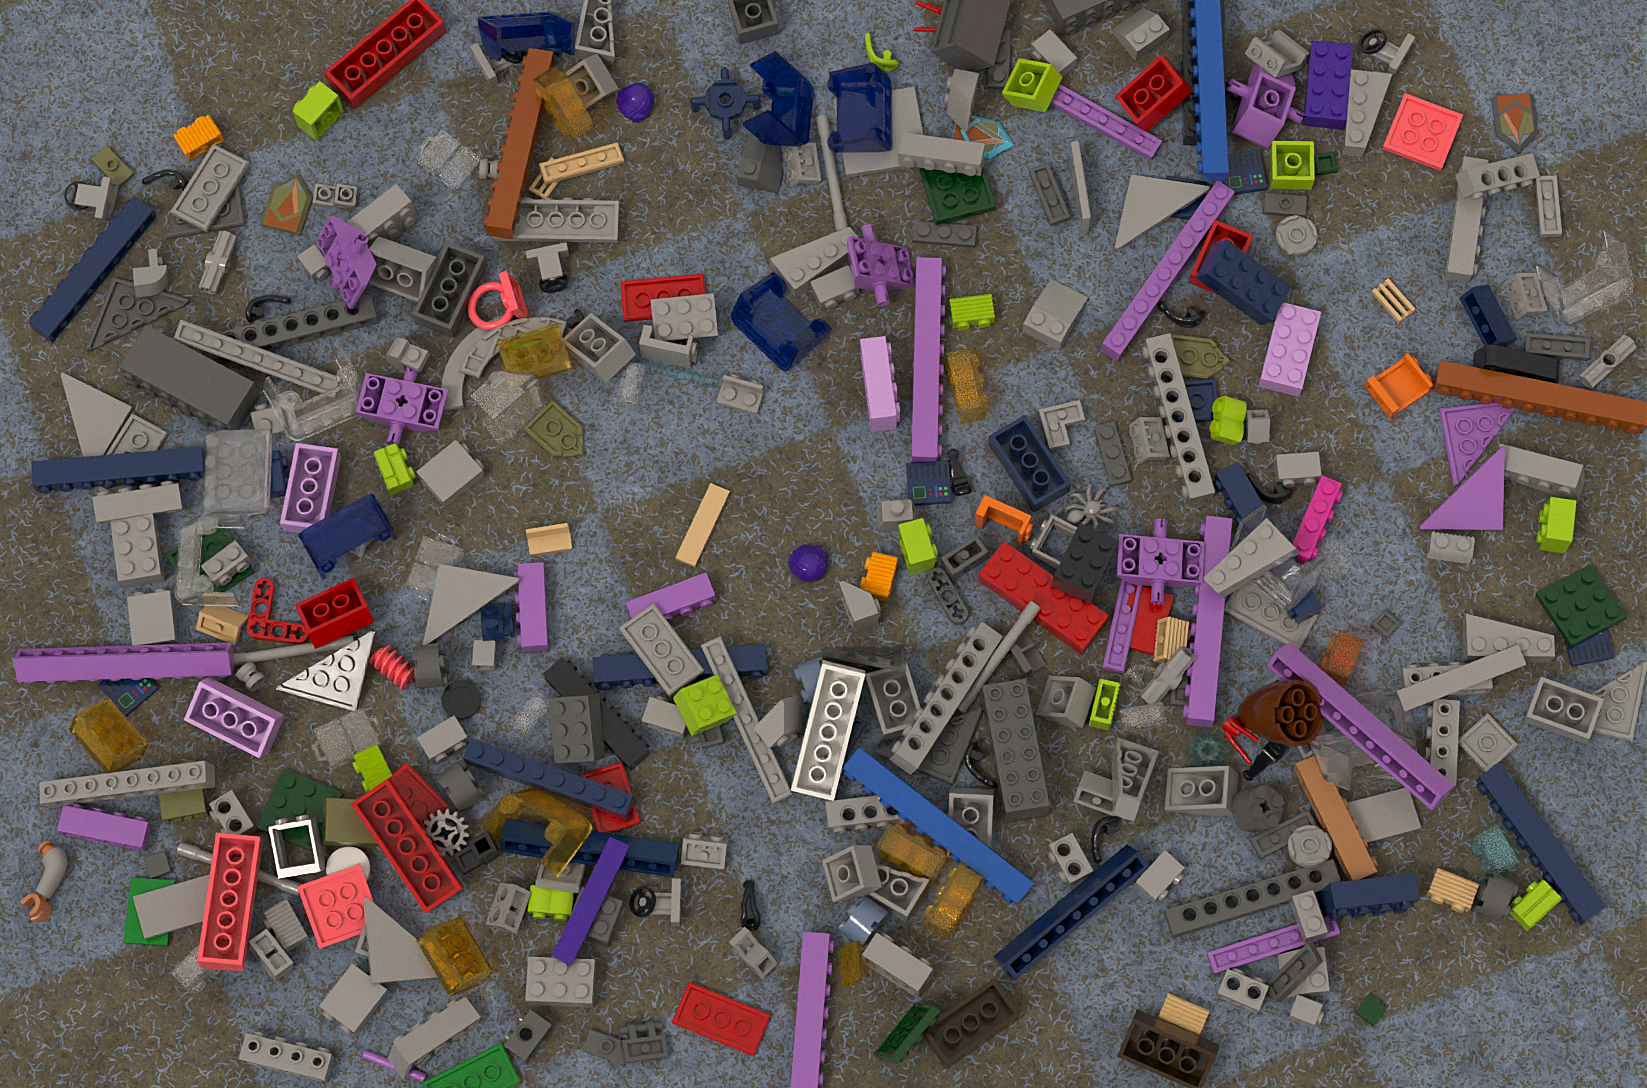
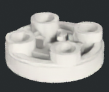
M350 846L342 847L333 852L326 864V874L329 875L360 863L365 878L368 880L371 874V865L368 857L360 849Z

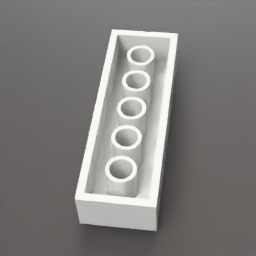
M822 660L791 791L834 801L865 677V670Z

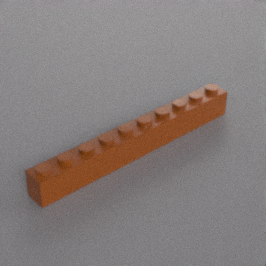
M529 48L527 56L524 55L522 67L524 71L519 74L518 85L520 87L514 94V102L516 104L515 108L510 110L511 124L510 126L507 125L505 132L507 141L502 144L501 148L503 158L497 164V173L499 174L498 178L493 181L492 191H494V195L489 198L488 209L490 211L489 215H485L484 227L487 228L488 236L513 239L554 66L553 51Z
M1442 360L1439 361L1436 368L1433 392H1438V394L1443 396L1453 395L1463 400H1477L1483 404L1498 403L1507 409L1517 408L1522 409L1526 413L1537 412L1546 417L1556 416L1567 421H1581L1590 426H1606L1610 430L1620 429L1630 434H1642L1647 427V402Z

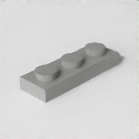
M1557 175L1540 176L1535 179L1540 237H1561L1562 227Z

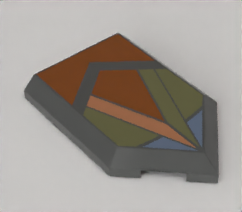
M1530 93L1496 95L1491 98L1496 137L1506 142L1515 152L1520 154L1538 134L1533 95Z

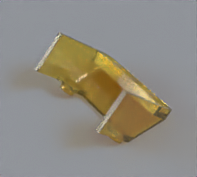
M536 787L504 795L481 826L499 842L506 818L516 819L524 807L549 821L550 824L545 830V837L553 845L540 862L558 878L591 833L592 823L584 815Z

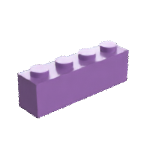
M544 563L518 564V571H514V577L520 579L518 583L519 591L515 592L516 605L519 604L520 612H516V623L521 628V633H517V644L522 647L523 652L549 650Z
M703 573L627 601L626 606L632 619L654 603L665 619L670 622L674 616L680 614L681 616H687L693 612V609L699 607L705 609L712 606L713 602L716 601V596L707 573Z
M71 804V806L63 805L57 831L64 836L144 852L146 851L152 826L145 818L134 816V819L126 818L125 814L113 812V815L105 814L104 810L92 808L91 811L85 810L83 806L78 804Z

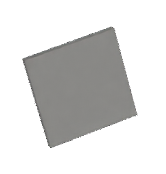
M915 87L833 99L846 177L911 168L899 164L898 152L903 132L923 135Z

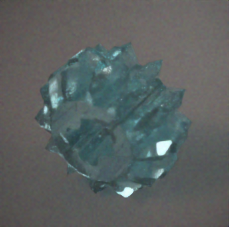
M1208 733L1204 734L1203 739L1199 735L1196 736V742L1190 743L1192 749L1188 751V755L1194 756L1191 759V763L1198 761L1197 767H1202L1203 764L1205 767H1210V764L1212 766H1219L1218 762L1224 761L1221 755L1226 753V749L1220 748L1223 745V741L1216 743L1217 736L1213 735L1212 739H1209ZM1204 748H1209V752L1212 751L1209 756H1206L1205 752L1202 753Z

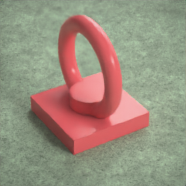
M507 271L499 273L501 283H484L477 287L469 298L468 315L471 321L481 329L493 330L496 327L505 325L512 319L513 315L518 319L530 318L520 284ZM490 290L500 291L502 302L507 309L505 314L494 322L483 321L476 312V303L479 297Z

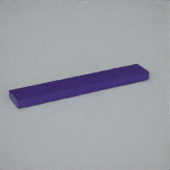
M609 837L551 955L553 958L570 966L573 965L630 849L629 845Z

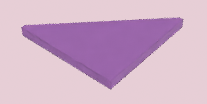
M1481 403L1439 409L1453 487L1458 486L1516 408H1503L1498 403Z
M1499 447L1476 472L1465 480L1445 502L1419 525V529L1503 530L1505 447Z

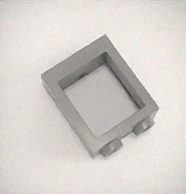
M1051 515L1049 520L1045 519L1040 528L1042 533L1039 539L1037 537L1034 538L1030 549H1032L1031 557L1057 570L1061 562L1042 553L1041 549L1053 528L1073 537L1077 527Z
M309 814L296 816L295 821H288V818L275 820V824L269 826L278 879L320 872L326 869L317 817L309 818ZM308 825L315 862L288 866L281 829Z

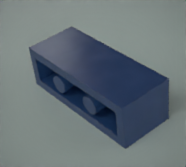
M1489 285L1472 287L1459 297L1484 346L1499 345L1507 347L1517 340Z

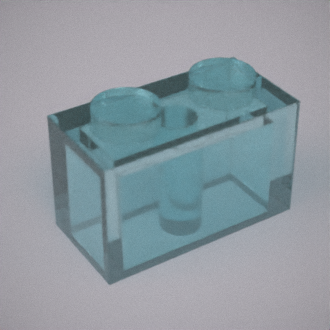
M1497 824L1475 835L1471 840V848L1477 856H1481L1485 872L1491 870L1501 875L1520 863Z

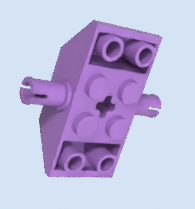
M1254 62L1247 85L1233 78L1228 83L1230 87H1227L1226 90L1242 97L1231 133L1265 149L1269 148L1283 127L1286 118L1297 124H1300L1304 118L1301 117V115L1304 116L1303 111L1290 106L1296 89L1292 73L1275 78Z
M329 216L316 239L317 245L321 249L325 262L333 274L329 280L330 287L335 290L340 289L343 300L346 301L349 309H352L364 291L377 264L366 244L369 238H366L367 234L335 216Z
M866 224L861 227L863 239L851 236L847 238L849 263L854 287L874 291L877 306L883 307L890 304L887 291L915 286L914 275L907 247L877 241L874 225Z
M406 367L403 380L366 373L356 414L377 424L391 426L386 443L390 445L397 443L399 446L403 429L421 433L439 429L448 389L415 383L418 371Z
M1161 519L1154 520V537L1118 535L1116 576L1134 585L1152 586L1150 603L1154 605L1156 602L1157 605L1164 604V587L1182 588L1203 583L1204 542L1166 538L1168 523L1166 519H1163L1162 522Z

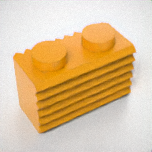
M210 115L197 118L192 125L180 128L173 135L188 161L209 150L213 144L218 145L224 141L221 132Z
M873 551L872 556L867 557L865 569L868 572L867 576L861 579L860 589L871 593L873 599L888 602L898 564V557Z

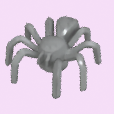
M1091 484L1087 486L1086 490L1088 501L1080 493H1071L1068 499L1078 497L1084 505L1071 504L1067 506L1064 513H1067L1072 508L1082 510H1073L1067 516L1066 522L1076 525L1086 517L1082 524L1086 525L1089 520H1093V529L1097 530L1098 522L1096 518L1108 522L1112 528L1115 527L1113 520L1101 515V513L1115 511L1116 514L1119 513L1117 507L1101 509L1105 505H1101L1102 500L1098 501L1103 492H1107L1106 487L1101 488L1093 500L1091 498Z

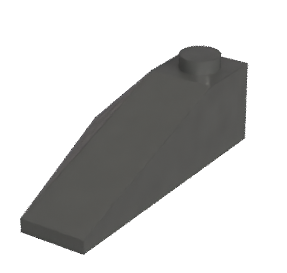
M757 110L737 173V185L778 194L782 179V163L777 114Z

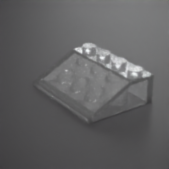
M221 430L206 433L202 515L222 521L270 512L273 430Z

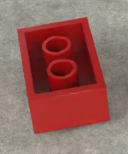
M1161 54L1115 97L1133 121L1144 131L1148 132L1190 95L1193 89L1172 62Z
M1214 220L1191 272L1189 283L1217 294L1196 279L1214 243L1227 239L1247 254L1254 235Z
M354 578L295 604L315 649L374 623L373 617Z

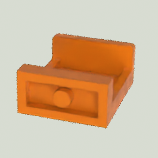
M1407 353L1403 356V359L1375 377L1373 375L1367 379L1364 387L1389 419H1391L1431 392L1433 381L1427 373H1423L1420 369L1417 359Z
M984 495L975 513L974 526L982 529L988 518L1019 532L1017 545L1021 546L1023 541L1028 542L1033 527L1031 515Z

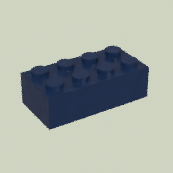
M1227 239L1214 243L1196 276V279L1260 325L1274 320L1291 288L1289 284Z
M1026 415L989 436V446L1033 513L1070 492L1071 483Z
M1415 874L1333 882L1318 892L1322 917L1330 918V921L1344 919L1343 916L1350 915L1352 919L1361 918L1368 913H1372L1373 916H1381L1386 914V911L1400 914L1407 912L1408 908L1414 907L1413 904L1420 900Z

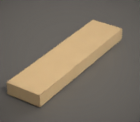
M617 142L540 163L539 169L546 185L624 163V158Z
M710 483L675 557L677 561L694 568L696 567L730 495V491Z

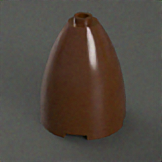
M1286 680L1275 682L1249 694L1239 705L1238 716L1251 732L1265 740L1281 745L1301 746L1311 743L1320 732L1323 724V719L1320 718V703L1322 699L1317 689L1307 681Z

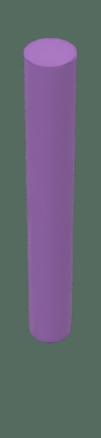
M365 1049L362 1058L396 1071L386 1057ZM413 1068L409 1071V1077L424 1082L427 1076L426 1073Z

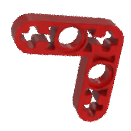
M268 578L258 579L254 586L247 623L248 634L256 640L296 645L305 644L309 640V635L304 625L270 620L275 586ZM264 583H267L270 590L267 589L265 591V598H269L268 600L262 598L263 593L260 587H263ZM258 604H265L267 610L263 614H258L255 612L256 606ZM259 624L262 629H267V625H270L268 628L269 635L266 636L267 633L261 630L258 631V634H255L252 628ZM276 627L284 628V634L281 637L273 636V630ZM288 628H291L290 631L292 633H298L299 630H302L305 636L297 639L296 635L289 634Z

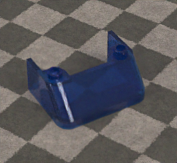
M534 12L478 17V29L485 55L489 56L492 60L501 61L502 56H505L506 52L528 51L529 48L553 51L554 55H559L560 52L575 55L574 22L556 13Z
M774 51L750 64V67L763 78L762 90L766 96L772 99L771 111L766 110L744 121L743 126L758 138L760 142L766 145L801 147L809 142L814 89L807 78L779 53Z
M373 493L367 494L304 529L298 535L322 580L326 578L324 573H328L335 568L338 557L372 538L385 541L392 536L393 540L397 539L390 521Z

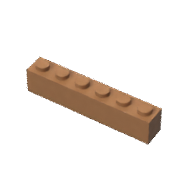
M1318 753L1295 763L1293 770L1323 831L1328 833L1332 841V850L1347 880L1374 877L1377 873V862L1373 856L1370 857L1368 854V844L1363 836L1360 837L1357 831L1359 827L1356 819L1350 817L1347 811L1349 809L1348 803L1344 797L1341 798L1338 792L1339 785L1334 777L1331 778L1328 772L1330 768L1327 760L1321 758Z

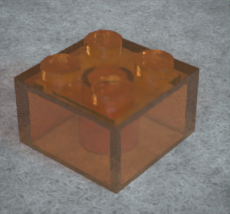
M1339 630L1337 636L1332 635L1326 649V653L1329 655H1324L1319 668L1344 689L1364 639Z

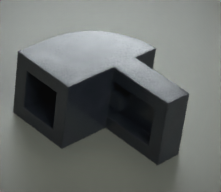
M485 831L469 840V846L453 854L462 874L465 875L483 864L491 863L500 855V851L491 833Z

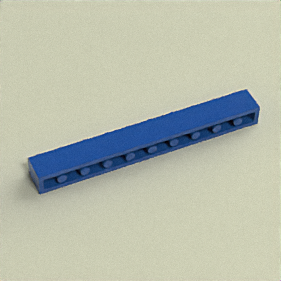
M1189 0L1193 1V8H1190V20H1194V27H1191V39H1195V46H1192V58H1196V65H1193V77H1197V84H1194V97H1198V103H1195V116H1199V122H1196L1195 132L1200 137V142L1196 143V152L1200 154L1201 161L1197 162V173L1201 174L1202 181H1227L1229 170L1220 0Z
M860 746L844 765L843 769L846 770L844 775L852 781L859 780L863 784L862 789L870 795L873 793L877 794L880 797V803L888 809L891 806L898 811L896 814L905 822L908 820L913 822L916 831L923 836L926 833L933 838L931 842L940 849L945 847L949 850V856L959 863L962 860L968 865L966 869L974 876L980 874L984 877V883L993 890L998 888L1002 891L1001 896L1009 903L1015 901L1018 904L1034 884L1032 879Z

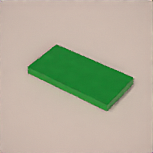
M501 1042L421 1084L423 1088H512L520 1084L521 1081Z

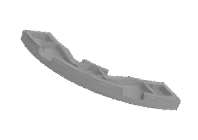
M497 317V318H495V319H493V320H490V321H488V322L497 321V320H499L501 317ZM477 327L461 341L451 355L445 368L441 388L448 389L443 412L464 408L463 386L466 374L459 372L469 351L491 330Z
M533 317L512 320L505 325L496 327L484 335L469 351L459 372L479 379L488 362L498 352L508 346V341L550 336L552 341L560 342L567 322L549 317Z

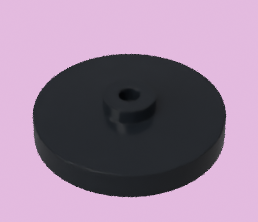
M455 681L445 688L441 702L444 711L450 717L455 716L456 719L462 720L472 717L478 711L481 697L478 689L468 681Z

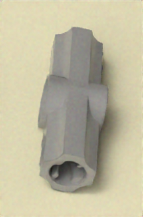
M220 231L213 250L206 257L205 271L198 287L205 293L216 295L224 274L228 273L227 267L231 265V255L238 239L232 233Z
M1623 335L1608 350H1605L1578 378L1586 388L1592 390L1636 350L1637 346L1629 336ZM1603 360H1610L1612 365L1605 364Z
M1180 646L1166 663L1162 662L1157 667L1153 679L1141 692V697L1148 704L1156 706L1170 689L1174 690L1180 684L1183 673L1196 659L1190 649Z

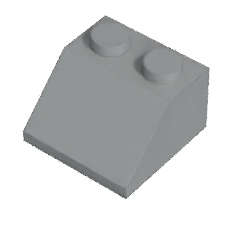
M1142 8L1111 29V32L1131 57L1137 61L1168 40L1170 29L1158 14Z
M598 54L582 60L557 78L578 114L619 89Z
M955 69L953 77H948L947 89H950V92H946L944 104L948 105L947 114L962 130L968 131L975 105L979 73Z
M844 581L839 582V594L854 633L878 625V618L881 617V608L878 600H873L871 593Z
M1049 676L1036 716L1068 727L1083 728L1096 688L1080 677Z
M801 695L780 700L753 728L769 748L781 747L786 743L791 744L798 738L797 733L802 729L803 698Z
M852 845L822 860L833 902L864 896L882 888L872 848L869 845Z
M1316 947L1323 962L1285 999L1296 998L1297 995L1311 997L1323 996L1329 993L1330 988L1324 947ZM1301 949L1278 954L1279 970Z

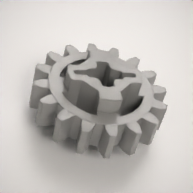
M447 808L445 813L438 809L437 816L431 813L430 818L432 820L426 819L424 821L428 826L425 830L443 856L446 855L447 851L452 856L455 854L454 849L457 851L462 850L460 844L466 845L468 841L464 837L470 836V833L465 831L469 824H463L466 817H457L459 811L451 814L450 808ZM448 818L454 820L457 824L454 825L448 822ZM438 820V828L432 832L433 824ZM444 827L446 830H453L448 837L446 834H439ZM460 833L458 842L454 844L455 834ZM435 840L443 842L444 846L439 845Z

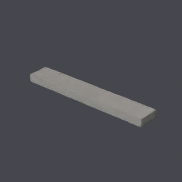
M1519 644L1399 689L1396 693L1403 711H1407L1526 665Z

